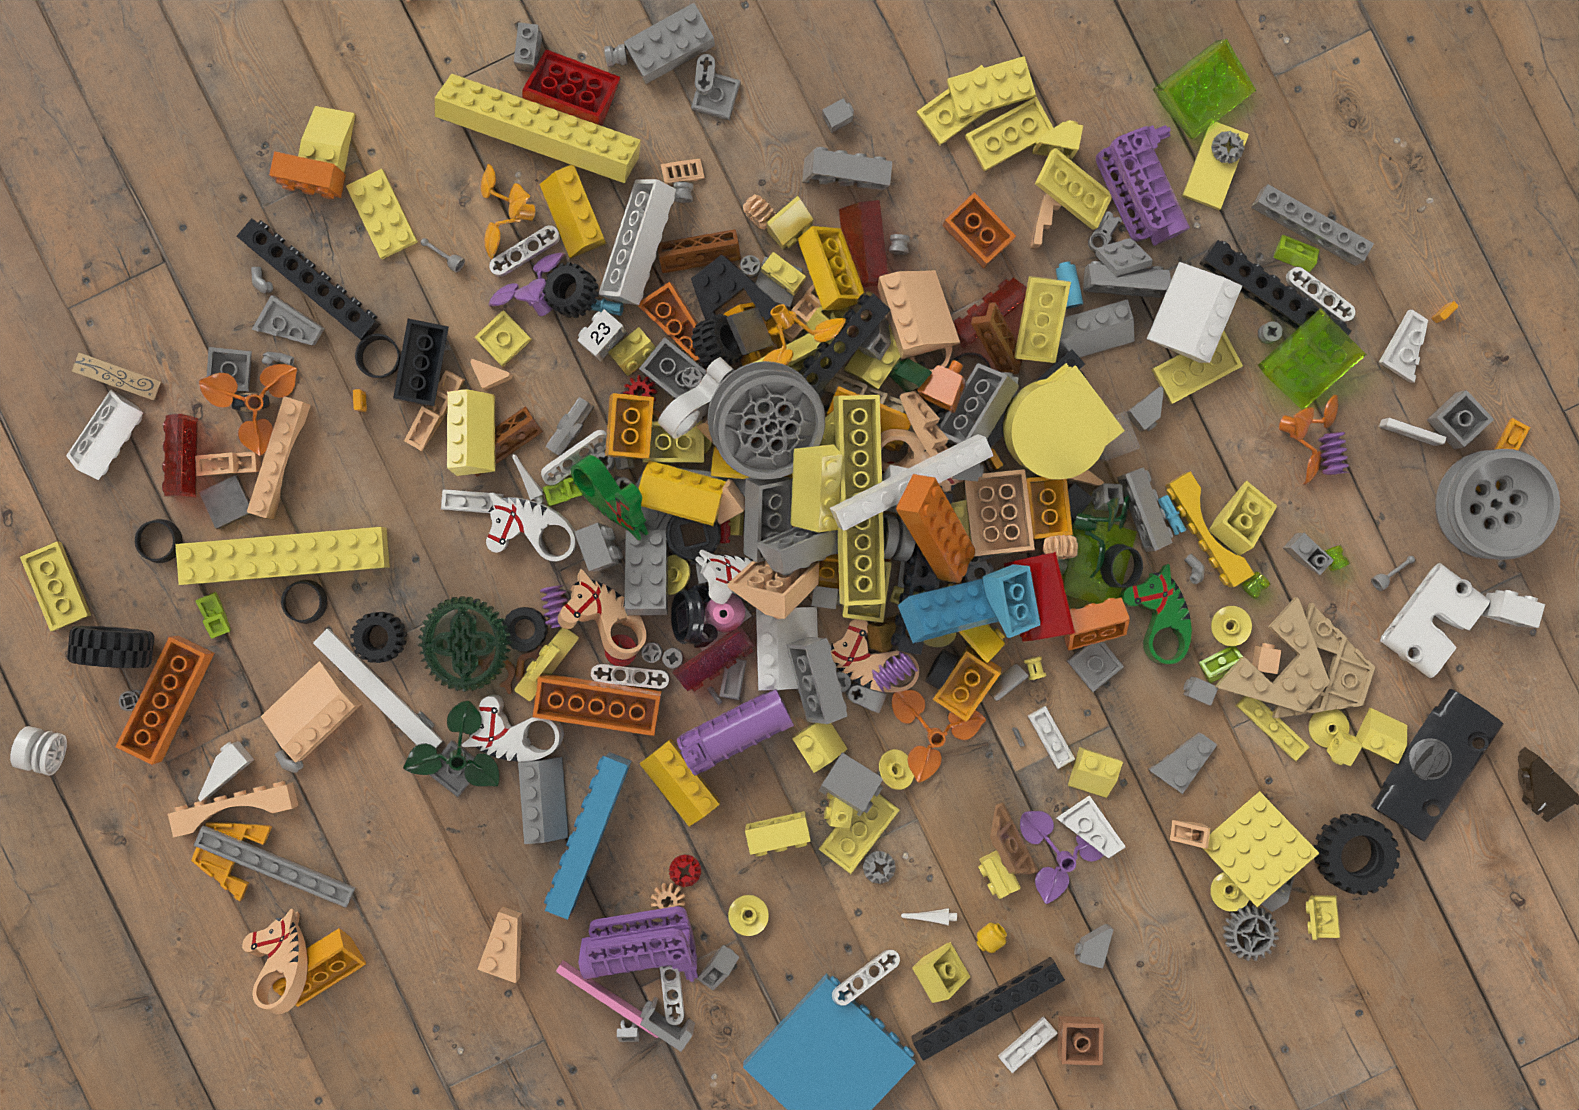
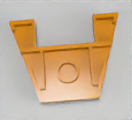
M207 822L205 824L209 828L238 840L244 841L245 838H248L262 845L266 843L272 828L270 825L223 822ZM196 847L191 861L209 877L217 880L223 889L231 892L236 900H243L249 882L230 875L235 862Z

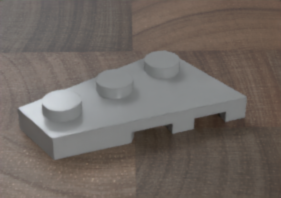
M274 295L270 296L252 330L309 345H315L325 329Z
M1198 732L1179 746L1177 750L1170 755L1168 754L1162 761L1155 766L1153 765L1148 770L1183 794L1217 744Z

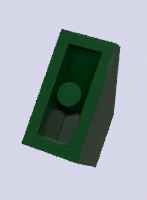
M906 359L904 361L899 360L892 367L893 372L890 377L907 393L919 388L932 372L920 364Z

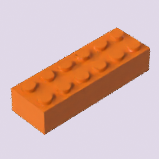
M913 474L896 510L937 578L960 583L963 576L967 573V567L971 559L974 558L976 549L936 478Z
M169 636L115 747L151 765L162 762L215 653L181 636Z
M542 673L538 677L533 718L654 736L662 691Z

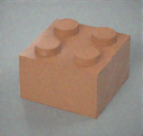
M1058 1016L1057 1057L1061 1064L1103 1065L1104 1024L1099 1017Z

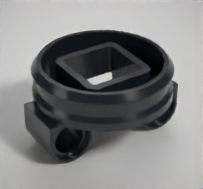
M672 515L666 527V540L669 548L678 557L690 561L691 565L698 563L695 560L696 557H702L699 553L700 550L713 554L721 540V527L717 518L713 526L702 523L706 542L686 547L681 525L697 521Z
M694 585L687 591L681 589L674 596L671 607V625L676 640L681 644H694V648L706 647L718 636L717 629L713 625L704 624L703 606L711 600L709 587L705 585ZM703 633L708 636V639L703 636Z

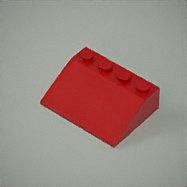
M546 49L522 89V98L602 126L621 77Z
M1056 552L1004 563V567L1011 565L1030 566L1040 625L1020 633L1022 642L1075 633Z

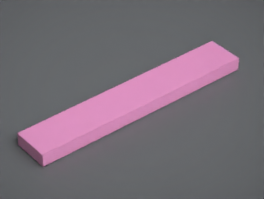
M562 960L556 970L558 974L658 1038V1036L640 1025L642 1017H640L642 1012L593 979H584L579 970Z

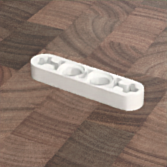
M548 225L493 258L489 264L491 272L498 277L512 272L556 245L560 240L559 231L554 226ZM548 231H550L551 233L555 232V234L553 235V240H551L550 238L543 240L546 243L543 246L541 240L538 237L541 236V238L544 239L548 236ZM531 241L538 242L539 247L536 251L528 249V244ZM515 251H519L522 254L521 259L517 262L511 260V255ZM505 257H507V260L512 264L511 266H509L507 263L504 264L506 262L504 260ZM496 263L504 264L502 271L495 270L497 268Z
M1296 267L1287 273V283L1300 294L1311 299L1319 308L1327 310L1331 317L1344 323L1354 318L1355 308L1306 270ZM1298 273V274H1299L1298 278H1299L1300 280L1294 281V280H1293V279H1294V275H1293V274ZM1307 279L1308 281L1303 285V287H1301V285L1303 284L1302 281H1305ZM1309 284L1316 285V294L1308 292ZM1325 296L1333 298L1332 306L1324 304ZM1347 309L1348 311L1346 314L1348 316L1343 317V312L1341 310Z
M603 430L593 432L546 465L541 471L544 482L548 485L557 484L571 474V467L588 455L596 456L606 449L607 433ZM602 438L603 442L600 443L598 439ZM588 448L589 452L586 455H579L581 449ZM565 460H572V464L569 467L562 466ZM551 472L554 476L550 477L548 474Z
M598 664L591 670V677L594 681L618 685L661 689L666 687L670 681L666 671ZM601 667L603 672H610L609 668H613L611 672L612 680H608L609 676L607 675L599 679L595 671H598ZM617 670L625 671L626 678L623 681H618L615 678ZM637 672L645 673L646 680L643 683H638L635 680ZM649 672L653 673L652 677H658L659 674H662V677L666 678V682L664 681L661 685H658V681L652 680V685L648 684L650 679Z
M894 950L883 951L838 985L832 992L833 1001L838 1005L849 1004L896 968L900 962L899 954ZM887 954L889 956L893 955L894 958L892 959V964L886 963L883 966L880 964L884 963L888 959ZM873 965L879 969V974L876 977H871L869 974V969ZM857 977L863 981V986L859 990L853 986V981ZM848 989H850L852 992H854L853 995L851 992L845 994V1000H838V997L840 996L839 991L845 992Z
M671 965L660 967L665 1017L669 1024L678 1025L682 1022L685 1013L680 972L678 968L673 969ZM668 969H672L676 973V977L672 980L665 977V971ZM671 989L678 992V998L675 1000H671L667 996V992ZM679 1003L680 1005H676V1013L680 1015L677 1019H674V1016H670V1014L673 1012V1005Z

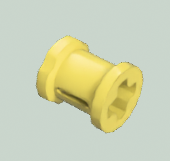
M1042 656L1024 660L1030 674L1029 680L1047 676L1043 672L1040 661Z

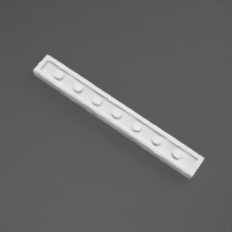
M329 628L313 642L416 745L427 743L437 748L443 742Z

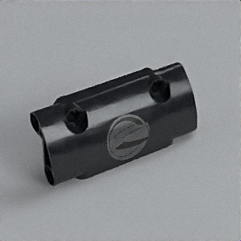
M1449 689L1438 706L1433 708L1408 745L1399 764L1396 763L1384 781L1382 789L1371 804V807L1425 842L1486 753L1504 723L1474 701L1453 689ZM1481 740L1485 746L1481 749H1476L1473 747L1472 742ZM1435 806L1439 809L1440 813L1437 816H1430L1427 813L1428 808Z

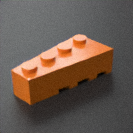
M668 282L641 300L637 306L657 323L696 362L701 363L692 344V331L698 322L675 285Z

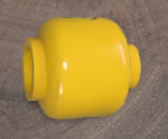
M990 922L977 932L978 941L976 943L983 952L995 953L1006 944L1007 933L999 923Z

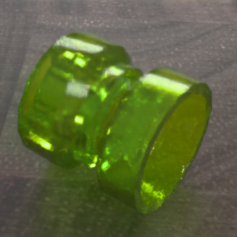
M1342 545L1325 550L1334 560L1328 566L1330 571L1341 569L1350 564L1348 558L1342 554L1344 552Z
M1255 571V575L1249 581H1245L1241 587L1249 596L1257 599L1261 595L1262 589L1266 590L1271 584L1264 575Z

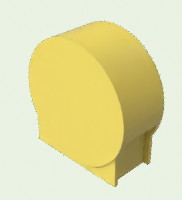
M1067 363L1047 379L1033 382L1020 390L1010 402L1003 421L1004 441L1012 457L1021 466L1039 476L1059 480L1078 476L1088 470L1099 459L1105 446L1125 431L1077 366L1069 367Z

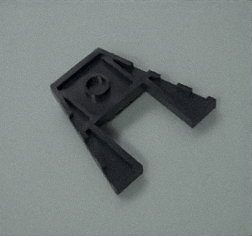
M720 255L691 278L705 320L715 316V311L744 289L755 306L758 307L764 320L769 321L773 318L770 312L778 304L725 255Z

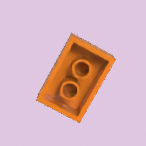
M275 151L269 176L276 180L275 183L282 185L283 189L289 191L300 189L308 195L319 193L327 199L341 198L346 174L335 164Z
M975 192L948 216L942 225L983 269L1008 247L1016 237Z
M1122 597L1118 599L1109 598L1099 604L1090 603L1084 608L1077 610L1075 608L1069 609L1075 633L1063 635L1069 651L1127 635L1130 618Z

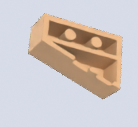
M502 907L499 910L477 970L513 983L518 981L520 978L522 913L506 907Z

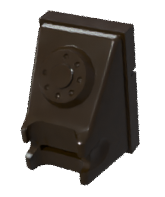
M1526 747L1519 751L1518 779L1523 789L1522 801L1526 805L1531 803L1532 811L1536 815L1543 813L1541 818L1549 822L1574 804H1579V795L1540 756Z

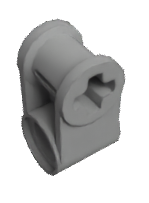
M855 683L851 684L849 689L846 690L848 699L853 703L880 713L887 695L881 691ZM858 688V691L861 694L860 696H856L854 698V695H852L851 693L852 691H856Z

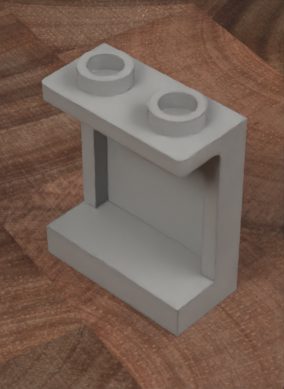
M841 753L818 791L824 795L827 792L858 811L857 815L861 816L863 812L868 813L873 805L870 801L873 795L877 797L881 792L883 786L880 784L883 779L846 754Z
M654 997L652 1001L648 1000L640 1015L642 1017L640 1025L682 1052L693 1035L695 1022L688 1018L683 1028L671 1025L664 1016L655 1011L658 998Z

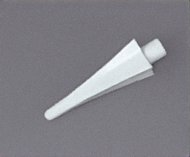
M513 455L512 458L521 474L530 501L534 499L538 503L544 502L541 496L543 495V490L524 468L517 455Z
M949 908L901 914L902 918L924 920L949 925V921H957V913H949Z

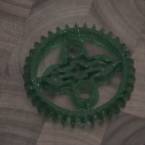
M460 596L459 599L457 597H452L451 600L446 599L444 603L442 602L437 605L438 608L434 607L431 609L432 613L426 615L429 620L422 622L426 627L419 629L423 632V635L418 636L422 643H419L417 646L423 649L418 654H424V658L421 660V662L427 663L424 669H431L429 675H436L434 681L441 680V685L445 686L448 684V689L455 687V691L463 690L464 692L469 691V689L471 691L477 690V688L481 689L484 687V684L489 685L491 680L497 679L496 675L502 673L500 668H505L506 666L503 661L509 659L505 653L511 651L509 648H506V645L511 643L509 640L506 641V637L510 634L504 632V629H507L508 626H502L501 623L504 619L497 618L500 612H493L494 607H487L488 602L484 601L481 603L479 598L473 599L471 596L467 598ZM458 609V613L451 619L450 632L439 633L434 638L435 629L441 618L450 611ZM468 609L478 612L488 621L494 636L486 631H477L476 619L470 614ZM482 639H484L486 642L485 648H483L481 645ZM444 640H446L448 644L447 649L443 646ZM496 646L494 659L490 667L483 674L471 678V674L478 667V656L490 654ZM435 652L441 656H452V668L461 678L448 673L439 663Z

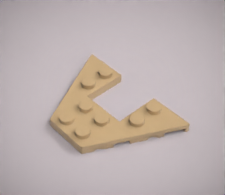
M1294 597L1268 628L1288 645L1297 656L1273 682H1270L1245 657H1241L1216 684V688L1298 712H1304L1330 683L1300 600L1298 597Z
M1314 603L1308 604L1305 616L1317 648L1334 654L1327 675L1330 683L1304 712L1275 705L1272 718L1344 709L1347 707L1363 706L1375 666L1363 657V654L1347 640L1348 638L1338 628L1332 625L1331 621L1315 607Z

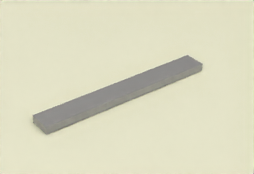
M207 826L201 827L194 843L196 847L345 908L348 906L356 888Z

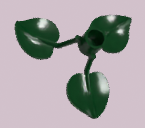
M1128 495L1123 498L1122 513L1118 518H1116L1120 498L1117 497L1107 502L1109 518L1095 517L1083 513L1077 514L1074 528L1085 531V535L1099 542L1097 567L1089 578H1093L1102 567L1106 547L1104 540L1091 533V531H1096L1098 522H1108L1107 531L1109 532L1114 522H1120L1119 529H1122L1128 515L1130 503Z
M468 700L455 705L447 716L448 729L451 732H459L458 747L450 753L449 758L442 754H437V750L433 745L421 743L410 751L403 766L404 770L413 774L431 775L441 768L442 763L439 759L441 758L453 770L459 771L465 767V779L474 786L497 787L499 784V769L496 761L490 755L480 753L475 756L473 761L470 759L466 761V754L461 750L463 733H475L479 730L482 723L480 712Z

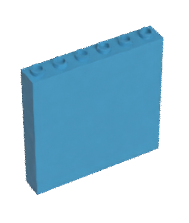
M827 973L743 1061V1068L787 1110H872L916 1063L915 1053L907 1045L905 1047L899 1043V1037L892 1031L889 1033L884 1028L885 1024L879 1018L874 1019L870 1015L871 1011L863 1003L859 1005L854 999L847 1005L836 1004L832 999V992L841 982L835 976L830 977ZM839 991L840 996L838 997V1000H845V994L851 991Z

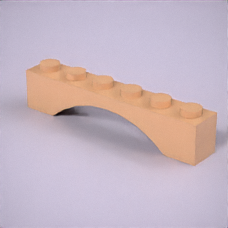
M285 396L283 397L247 509L248 513L268 519L275 518L280 503L281 485L286 463L293 444L305 424L311 405Z
M284 780L273 783L271 788L266 789V785L253 788L254 792L246 793V790L233 793L234 797L227 798L226 795L215 797L214 802L207 803L206 799L201 802H195L193 807L188 808L187 804L174 807L175 811L168 813L173 838L201 830V827L210 818L228 807L253 806L270 813L295 808L298 806L293 782L286 784Z

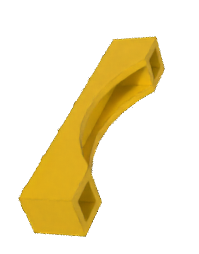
M1191 471L1180 475L1166 484L1167 495L1176 502L1178 506L1176 509L1180 512V516L1186 518L1189 523L1187 524L1189 531L1199 539V547L1209 555L1208 561L1214 569L1217 568L1220 573L1219 579L1223 585L1236 587L1255 575L1244 557L1225 549L1208 531L1200 507L1201 487Z

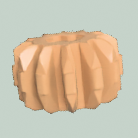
M754 194L743 205V211L746 213V216L760 229L765 230L767 222L776 215L773 208L760 195Z
M1057 535L1044 539V554L1056 552L1058 560L1077 556L1078 543L1076 537Z
M662 883V889L656 887L655 892L657 894L651 895V899L655 900L651 906H658L657 909L684 906L685 902L680 899H683L685 894H678L681 887L678 886L674 890V883H670L669 888H667L665 883ZM667 896L671 897L670 900H673L669 904L665 903L666 900H663Z

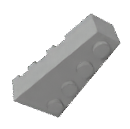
M817 147L804 159L802 182L809 183L810 179L819 180V184L827 185V183L836 181L840 186H853L854 183H857L858 188L885 190L890 186L892 161H887L885 157L869 158L866 154L862 153L851 155L844 150L833 152L828 151V148Z

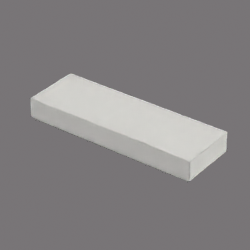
M1392 418L1382 419L1379 425L1380 428L1433 446L1445 444L1447 438Z
M443 489L441 509L489 513L488 511L493 502L490 498V493ZM497 494L504 498V494Z
M1046 706L1028 715L1030 722L1057 769L1075 760Z
M1043 1016L999 1054L998 1057L1013 1073L1058 1033Z

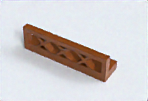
M736 229L660 242L658 245L662 273L707 266L720 255H725L730 261L741 260ZM730 237H733V238H734V239H732V240H726V241L724 240L725 238H730ZM672 248L670 251L663 252V249Z
M989 303L986 316L973 317L971 325L996 369L1001 373L1019 374L1023 359H1016L1014 357L1017 341L996 303Z
M526 406L495 427V465L543 432ZM525 415L527 416V418L519 422V419H521ZM509 428L507 432L502 433L503 430ZM478 473V474H475V475H476V477H478V476H480V475L483 474V473Z

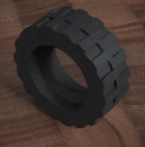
M520 607L512 610L505 616L506 618L502 622L501 632L503 633V639L506 641L505 643L511 646L512 649L520 652L536 649L542 645L548 634V625L545 624V617L534 608ZM522 619L530 620L535 627L534 634L529 639H521L515 633V626Z

